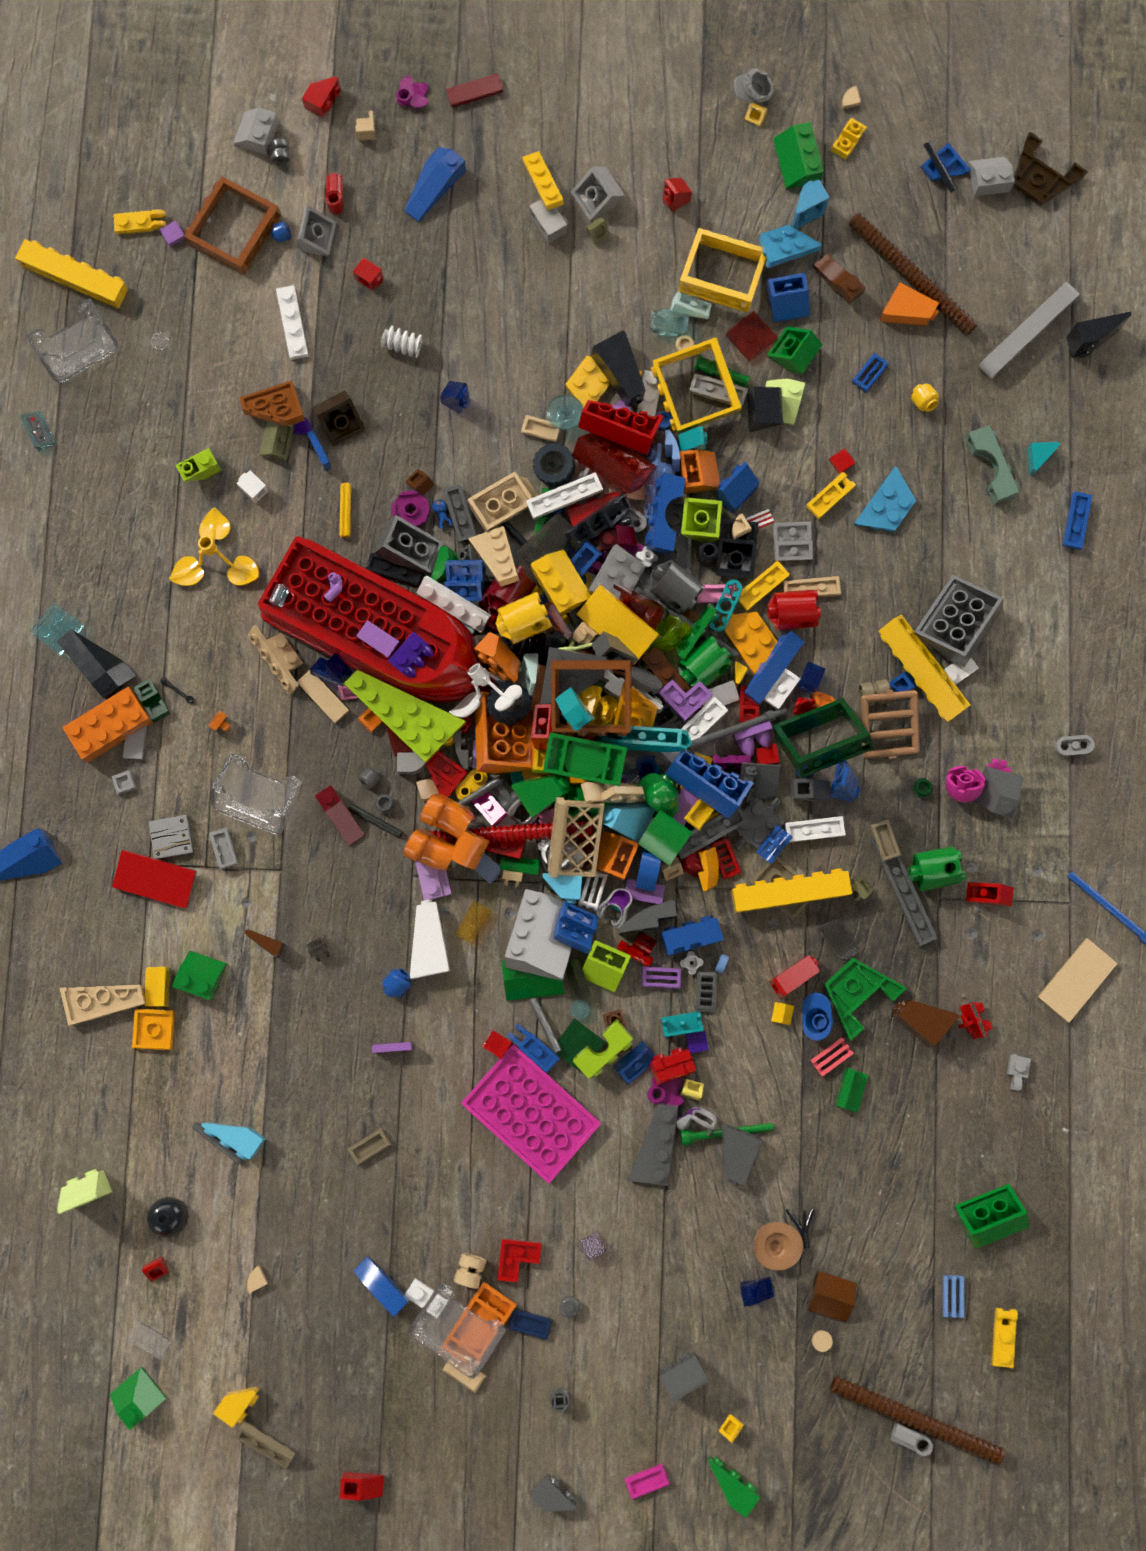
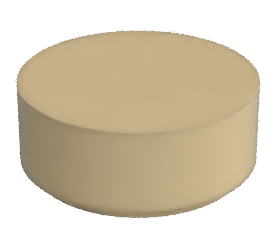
M687 335L680 336L676 340V351L693 346L694 341Z
M818 1330L813 1334L812 1344L816 1350L826 1352L831 1348L833 1340L827 1331Z

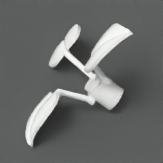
M520 661L519 672H520V670L522 669V663H521V661ZM477 663L468 672V675L473 679L471 683L474 685L476 692L468 694L449 712L460 718L472 714L481 703L479 698L482 695L478 685L486 686L489 684L501 695L495 703V708L498 711L509 708L515 702V699L522 695L523 691L519 685H511L503 693L490 681L489 677L495 679L497 684L505 681L499 675L496 676L488 672Z

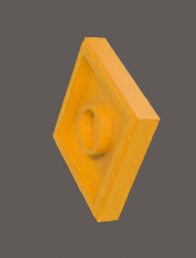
M135 1009L132 1048L172 1050L175 1011Z

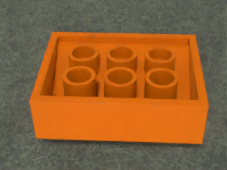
M481 692L482 696L479 698L481 703L475 710L477 772L507 773L531 771L534 745L531 739L534 719L533 711H529L522 721L517 722L515 725L501 724L489 714L486 702L489 693ZM515 699V702L506 710H516L518 705L517 700Z

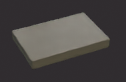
M777 856L772 864L767 862L749 883L752 886L755 885L754 882L766 880V883L774 882L773 879L785 877V880H792L793 876L799 874ZM809 902L779 906L777 908L793 921Z

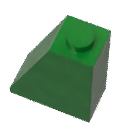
M564 775L525 779L511 785L531 818L544 813L556 802V797H565L573 790Z

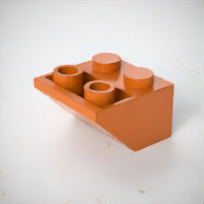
M701 449L679 452L680 475L686 478L684 494L719 489L720 480L715 452Z
M489 632L474 648L479 654L477 657L484 664L487 663L489 666L488 670L492 674L499 675L504 681L510 680L515 683L518 678L520 661L499 636Z
M603 831L600 837L596 870L624 881L639 844L625 837Z

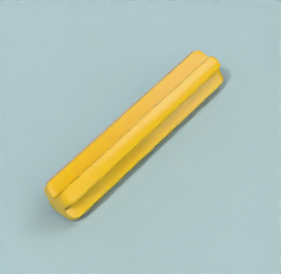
M342 483L340 489L339 535L341 538H349L351 485L349 483Z

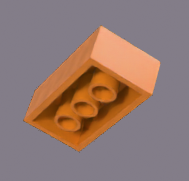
M127 687L62 728L80 758L89 763L124 741L129 735L153 722L136 693L130 687Z

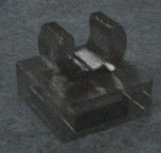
M325 935L307 943L311 958L315 957L320 962L319 954L325 953L327 957H330V949Z

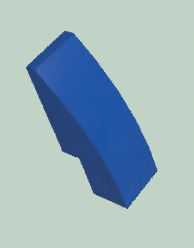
M369 1256L354 1270L358 1278L393 1317L409 1301L397 1288L396 1284Z

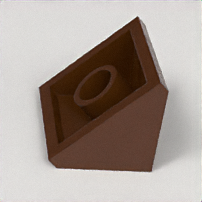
M818 1271L807 1310L847 1322L855 1306L857 1283Z

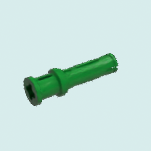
M699 354L693 369L704 371L709 376L715 375L720 377L715 360H709L702 357V354ZM728 368L732 382L746 388L750 377Z

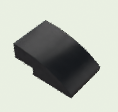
M721 519L715 575L753 579L759 522L747 521L751 527V532L734 540L732 527L735 520Z

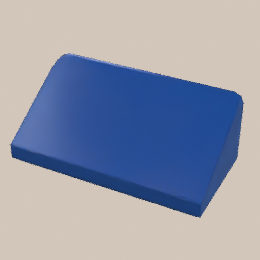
M641 1042L613 1067L629 1085L650 1067L649 1063L653 1061L655 1055L644 1042Z

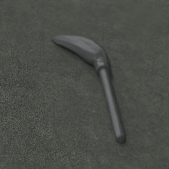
M651 566L645 567L635 586L642 589L656 601L667 614L691 629L694 625L693 621L675 611L649 591L652 569ZM705 630L702 635L703 638L706 639L710 635L713 636L721 649L725 647L733 658L738 656V651Z

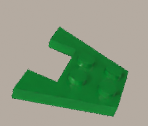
M851 958L824 983L849 1041H852L865 1028L853 1016L852 1012L869 996L880 988L891 1001H894L907 989L905 986L854 958Z

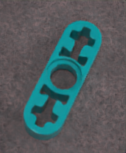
M730 580L726 583L717 603V611L715 613L720 612L728 617L725 618L723 616L721 622L724 625L716 628L714 621H719V614L710 623L711 629L716 633L726 630L742 594V585L737 580ZM737 585L738 592L734 591L732 598H735V600L733 601L731 598L725 597V595L730 596L731 590L729 587ZM728 601L731 603L732 607L729 611L721 609L723 602Z

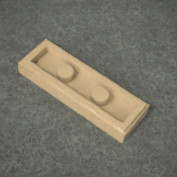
M839 576L783 581L782 583L783 592L812 589L818 591V598L841 596Z
M311 669L297 681L300 687L335 724L349 712L345 705Z

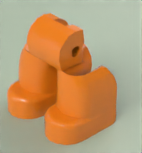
M433 794L422 810L420 821L432 827L436 826L453 835L458 840L453 845L425 829H417L410 836L404 848L403 856L440 871L451 870V867H448L451 860L476 870L489 840L467 829L471 820H475L474 814L467 807L442 794Z

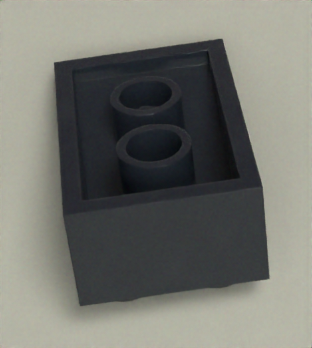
M1131 311L1077 322L1066 337L1071 357L1085 358L1089 356L1090 353L1123 327L1132 315Z

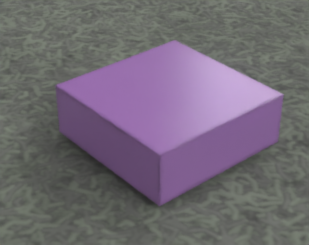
M176 221L160 229L170 247L185 239Z

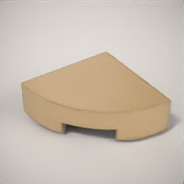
M856 86L850 88L845 93L842 109L860 106L861 101Z
M740 514L733 524L732 535L734 540L751 532V527L743 514Z
M260 1265L249 1275L247 1282L249 1293L268 1284Z

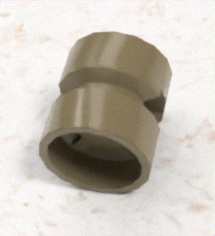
M887 679L876 680L874 684L871 682L859 683L860 702L863 695L880 694L890 690ZM891 700L868 703L869 707L874 706L875 703H878L879 705L888 704L891 702Z

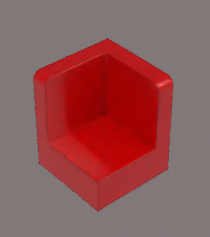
M772 744L768 748L755 749L757 764L778 765L779 756L776 744Z
M492 1031L482 1047L502 1059L513 1042L496 1031Z

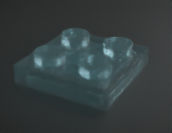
M53 602L29 632L59 655H62L64 650L57 643V640L71 629L79 634L84 625Z

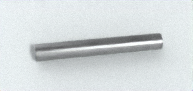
M537 998L530 999L529 1002L554 1053L561 1051Z

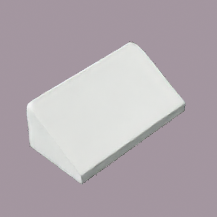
M734 680L708 689L713 696L703 705L705 706L714 697L724 706L740 700Z

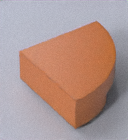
M813 692L811 694L816 701L817 708L835 701L832 696L826 693Z

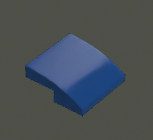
M447 560L445 562L447 581L444 582L445 587L468 601H482L484 595V560Z
M564 901L558 915L553 939L588 954L592 947L593 934L597 931L598 916Z

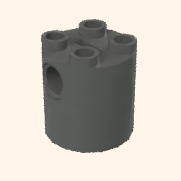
M672 560L657 565L650 574L651 584L649 591L680 614H683L687 608L691 609L695 605V597L705 588L699 580Z

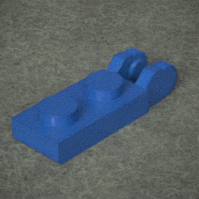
M517 1023L515 1026L517 1030L527 1037L520 1042L513 1033H509L507 1036L518 1045L521 1051L548 1073L560 1058L536 1036Z

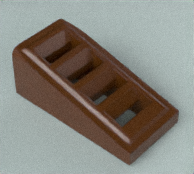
M249 929L245 930L246 936L274 957L280 958L285 946L283 942Z

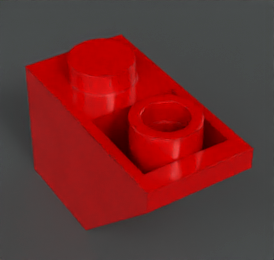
M334 76L311 83L302 97L304 108L324 117L326 112L330 111L332 101L341 91L338 78Z
M682 177L668 178L664 182L662 200L665 206L670 207L674 212L689 202L692 196L691 189Z
M344 1472L341 1477L339 1499L366 1500L382 1497L384 1475Z

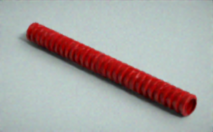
M586 820L582 822L576 821L580 827L587 823ZM547 822L545 825L544 823H540V825L537 823L534 825L528 824V826L526 824H522V826L517 824L515 827L514 825H510V827L508 825L504 827L500 825L498 828L496 826L492 828L487 826L480 829L478 827L474 829L469 827L468 830L489 840L488 844H491L492 841L493 843H497V841L500 843L505 841L507 843L509 840L511 842H515V840L518 842L521 840L527 841V839L529 841L533 839L538 841L539 838L541 840H545V838L550 840L553 822L552 824ZM574 823L566 828V832L570 836L578 830ZM593 824L584 830L589 837L594 834ZM442 829L431 832L453 845L458 840ZM581 832L579 835H577V838H580L581 836H583L584 838H586V837L582 834V832Z

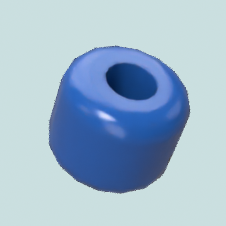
M280 222L273 225L271 235L273 239L280 243L291 239V230L286 222Z

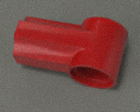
M330 173V175L326 176L325 201L329 212L332 214H339L344 210L343 177L337 173Z

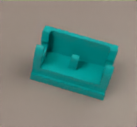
M699 1011L661 1017L664 1037L704 1031Z

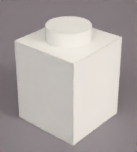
M251 471L242 474L238 479V487L255 504L269 491L267 486Z

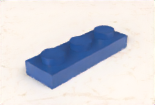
M1077 491L1072 493L1062 543L1063 547L1077 550L1083 548L1092 495Z

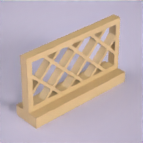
M556 797L548 861L550 877L558 878V875L595 877L604 802L564 800L563 797ZM569 806L578 807L581 810L574 817H571L568 813ZM591 808H599L598 814L593 818L586 813ZM584 814L589 821L580 827L575 820ZM574 823L578 830L570 836L566 832V828ZM593 824L596 827V832L589 837L584 830ZM582 832L587 839L578 845L573 838ZM571 841L576 848L567 853L564 850V846ZM590 842L594 846V850L587 855L582 848ZM580 851L585 857L576 863L571 856ZM568 859L574 865L569 870L561 869L562 863ZM587 860L592 864L591 871L582 870L579 866Z

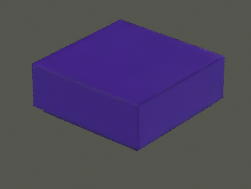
M705 1030L685 1034L690 1053L709 1050Z

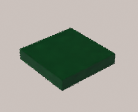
M574 1018L557 1041L561 1051L556 1054L583 1073L573 1062V1058L587 1045L598 1053L606 1041Z

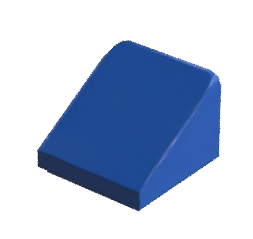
M906 671L889 682L895 692L910 691L917 687L915 680Z

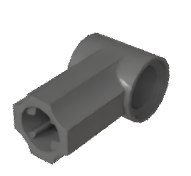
M500 775L503 783L493 788L492 791L498 797L500 804L506 812H508L512 804L519 798L502 775Z

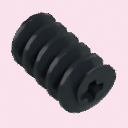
M534 635L514 645L510 639L503 638V642L511 651L514 650L516 654L521 652L524 656L527 653H537L538 660L542 657L545 641L540 635Z

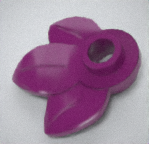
M410 75L404 77L400 81V89L395 95L396 102L401 106L410 105L414 108L426 106L429 101L424 96L427 93L428 84L422 82L413 83Z
M653 1077L652 1086L647 1093L649 1101L656 1105L663 1103L679 1106L684 1102L683 1098L677 1094L682 1086L683 1079L679 1078L657 1086ZM655 1091H659L661 1093L660 1098L654 1097L653 1094Z

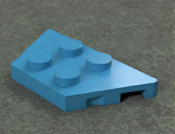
M789 225L761 233L759 237L760 245L763 248V256L767 258V268L820 251L822 247L820 242Z
M896 466L855 521V526L871 527V529L895 532L915 504L916 499Z

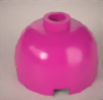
M957 766L948 771L946 790L954 800L963 803L972 802L979 798L984 790L985 777L977 769L973 768V771L967 770V766Z

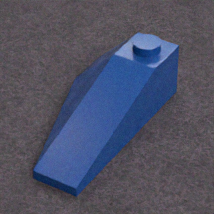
M438 147L426 160L406 205L405 212L419 223L466 172L465 160L452 149Z
M847 760L837 764L830 797L852 802L854 798H858L860 787H858L859 781Z

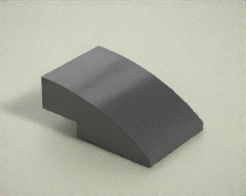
M675 900L654 905L636 914L618 930L619 935L657 929L659 927L658 921L675 918L677 916Z

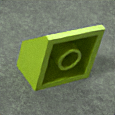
M685 498L681 535L697 542L718 544L722 501Z

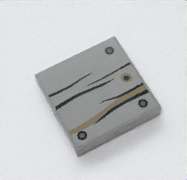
M188 815L149 821L155 859L194 853Z

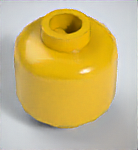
M919 384L913 389L911 400L920 411L929 412L937 407L939 394L930 384Z

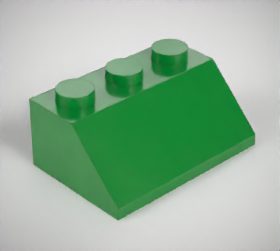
M811 122L793 125L773 138L785 189L804 186L807 182H814L818 179L821 182L824 170Z
M501 961L506 1001L564 994L563 981L505 968V961Z
M1010 1184L955 1205L964 1231L974 1249L1030 1227L1027 1211Z

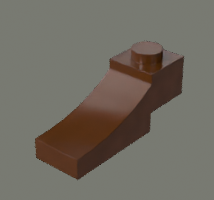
M829 253L814 264V269L836 294L840 293L849 305L864 294L866 287L854 274L852 275L842 268Z

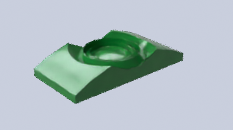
M550 733L543 772L620 786L627 747Z

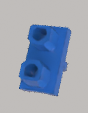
M777 825L756 853L772 864L793 837Z

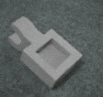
M1016 1055L1009 1056L1007 1075H1012L1010 1089L1021 1091L1022 1078H1028L1030 1058Z

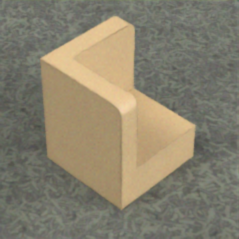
M369 111V118L356 120L357 125L355 127L358 141L376 140L373 111Z

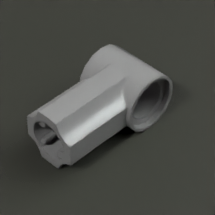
M896 1423L890 1438L891 1441L907 1447L921 1456H927L932 1452L933 1445L926 1434L916 1432L899 1423ZM920 1440L927 1441V1446L924 1449L917 1447Z

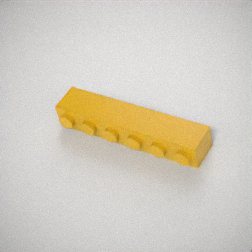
M24 239L15 257L20 266L118 309L128 292L125 281L121 278L108 276L101 269H92L89 264L76 262L71 256L60 255L55 249L50 247L48 249L44 248L39 242L34 240L31 242Z
M902 614L895 617L878 631L881 634V639L891 647L893 655L901 660L906 672L913 676L916 685L923 689L928 701L936 706L939 715L949 722L971 706L922 640L914 634V630Z
M842 868L831 870V874H824L823 871L814 872L811 877H804V874L795 875L792 880H785V877L773 879L774 882L766 883V880L756 881L753 886H747V883L735 885L736 888L731 890L735 913L837 898L852 894L849 872H843Z

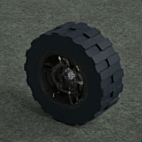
M546 444L536 452L535 458H533L535 474L546 486L561 487V485L567 484L575 474V459L568 448L562 444ZM554 462H556L557 467L552 468L551 466H553Z
M509 680L500 682L496 687L504 693L511 685H519L523 691L522 695L515 699V702L509 708L503 711H498L495 708V703L501 695L494 689L489 693L486 702L489 714L493 716L494 720L505 725H515L517 722L522 721L530 711L531 700L526 688L520 683H514Z

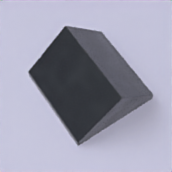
M754 386L747 395L749 432L783 424L782 389L780 387Z

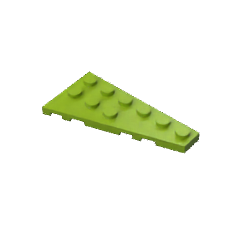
M359 670L344 683L425 763L467 723L463 719Z

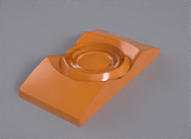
M483 1281L438 1351L472 1374L517 1304Z

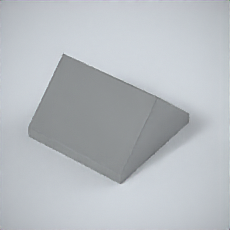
M309 205L305 206L298 235L300 249L302 252L329 256L336 221Z

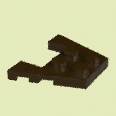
M1029 132L1014 175L1015 182L1013 187L1042 206L1084 178L1088 171L1074 162L1065 176L1061 175L1033 156L1043 140Z

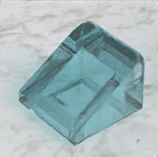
M277 584L269 602L281 607L288 595L289 589L283 584Z

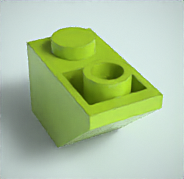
M209 448L175 465L184 482L204 480L222 471Z

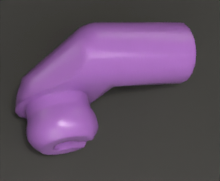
M334 572L328 576L331 589L324 595L330 603L342 591V579L340 575Z

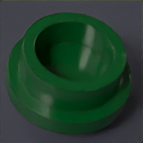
M919 779L913 785V791L918 797L925 798L932 793V783L927 779Z

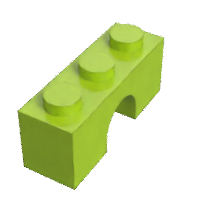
M618 1019L602 1033L609 1043L608 1048L604 1052L597 1053L587 1045L573 1058V1062L588 1079L592 1076L594 1078L603 1071L602 1067L606 1063L609 1065L618 1058L617 1053L621 1050L626 1051L633 1044L631 1042L633 1036Z

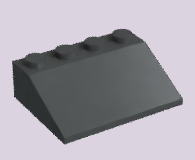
M952 575L914 631V634L946 659L965 668L1003 610L1004 598Z

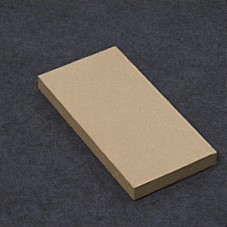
M1085 938L1037 998L1064 1021L1069 1023L1118 963L1088 938Z

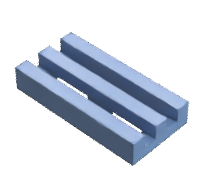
M943 1275V1317L964 1318V1276ZM948 1280H951V1312H948ZM956 1280H958V1312H956Z

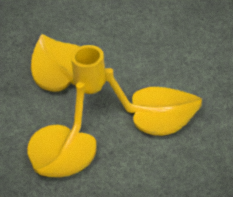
M214 507L204 517L199 528L201 536L198 540V546L201 549L198 551L200 554L199 563L196 558L191 556L181 558L175 564L169 580L181 586H192L199 583L204 577V571L200 567L203 564V554L211 556L216 553L231 566L227 576L229 581L237 586H244L256 581L259 578V569L255 562L247 556H238L235 558L234 563H231L219 552L215 539L223 540L230 532V523Z

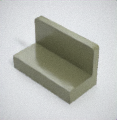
M267 421L259 455L262 457L271 455L282 461L287 460L294 424L285 426Z

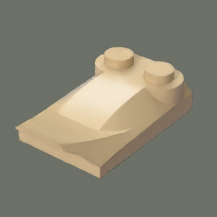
M513 472L468 498L467 502L481 526L488 532L498 528L500 524L527 509L526 500L534 498L538 494L527 477L519 476L516 472Z

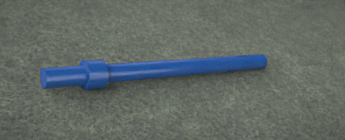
M1073 871L1067 875L1071 881L1135 933L1143 944H1146V930L1143 931Z

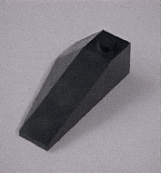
M72 629L57 640V643L106 700L136 677V674L123 660Z

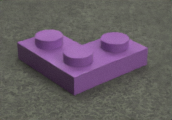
M673 680L658 692V695L684 722L713 696L700 681L687 693Z

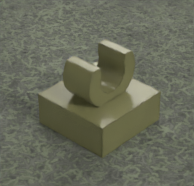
M603 218L594 220V223L586 226L591 241L595 245L610 235Z
M862 876L858 877L851 884L852 891L858 893L855 901H859L861 898L864 900L873 892V888Z

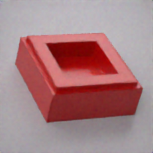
M845 448L829 458L830 463L839 475L855 465V461Z

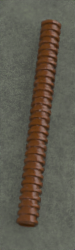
M857 213L850 220L849 226H853V230H857L858 235L861 234V237L865 238L866 242H870L869 245L874 246L873 249L878 250V253L882 254L883 258L886 257V261H890V265H894L895 269H899L898 272H902V276H906V279L910 280L912 285L915 284V288H919L920 293L923 292V295L938 302L937 308L939 307L945 316L948 315V319H952V323H956L957 327H961L960 330L965 331V335H969L977 327L978 322H974L973 317L970 318L964 309L961 310L960 305L957 306V302H953L952 298H948L949 295L944 294V290H940V287L936 286L935 282L932 283V279H928L927 274L924 275L923 271H919L920 268L915 267V263H911V260L907 259L906 255L903 256V252H899V248H895V245L891 244L890 240H886V236H882V232H878L877 228L874 229V225H870V221H866V218L862 217L861 213Z
M838 1375L832 1380L830 1386L832 1394L842 1395L844 1399L847 1397L849 1401L854 1400L855 1404L860 1403V1406L865 1405L867 1409L877 1410L878 1414L883 1413L885 1417L895 1418L897 1422L900 1420L901 1424L906 1423L908 1427L918 1428V1431H924L926 1435L936 1436V1439H942L943 1442L948 1441L949 1445L953 1444L956 1448L959 1446L961 1450L965 1449L968 1453L971 1451L972 1455L977 1454L979 1458L989 1459V1462H995L996 1465H1000L1004 1459L1005 1449L1003 1447L999 1448L998 1445H993L992 1442L987 1443L985 1439L981 1440L980 1437L975 1438V1435H969L968 1432H963L962 1429L957 1430V1427H951L950 1424L946 1425L945 1422H940L939 1419L934 1420L932 1416L928 1417L927 1414L922 1415V1412H916L914 1408L910 1409L909 1406L904 1407L902 1403L899 1405L897 1401L893 1402L891 1398L887 1399L886 1396L881 1397L879 1393L869 1392L868 1388L863 1389L861 1385L858 1387L856 1383L851 1384L849 1380L846 1382L845 1378L840 1379Z

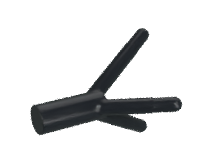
M786 1209V1213L800 1231L803 1249L810 1248L808 1229L814 1209L810 1210L808 1218L806 1211H802V1226L790 1210Z

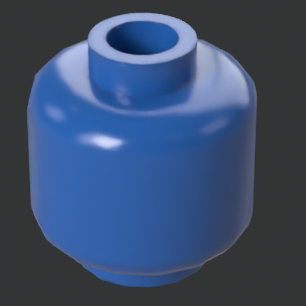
M401 968L398 970L392 969L382 982L385 988L384 993L391 998L402 997L411 986L410 975Z

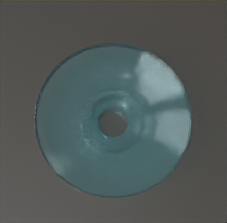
M571 395L558 396L549 403L547 418L555 428L561 430L572 429L579 424L583 405L577 398Z

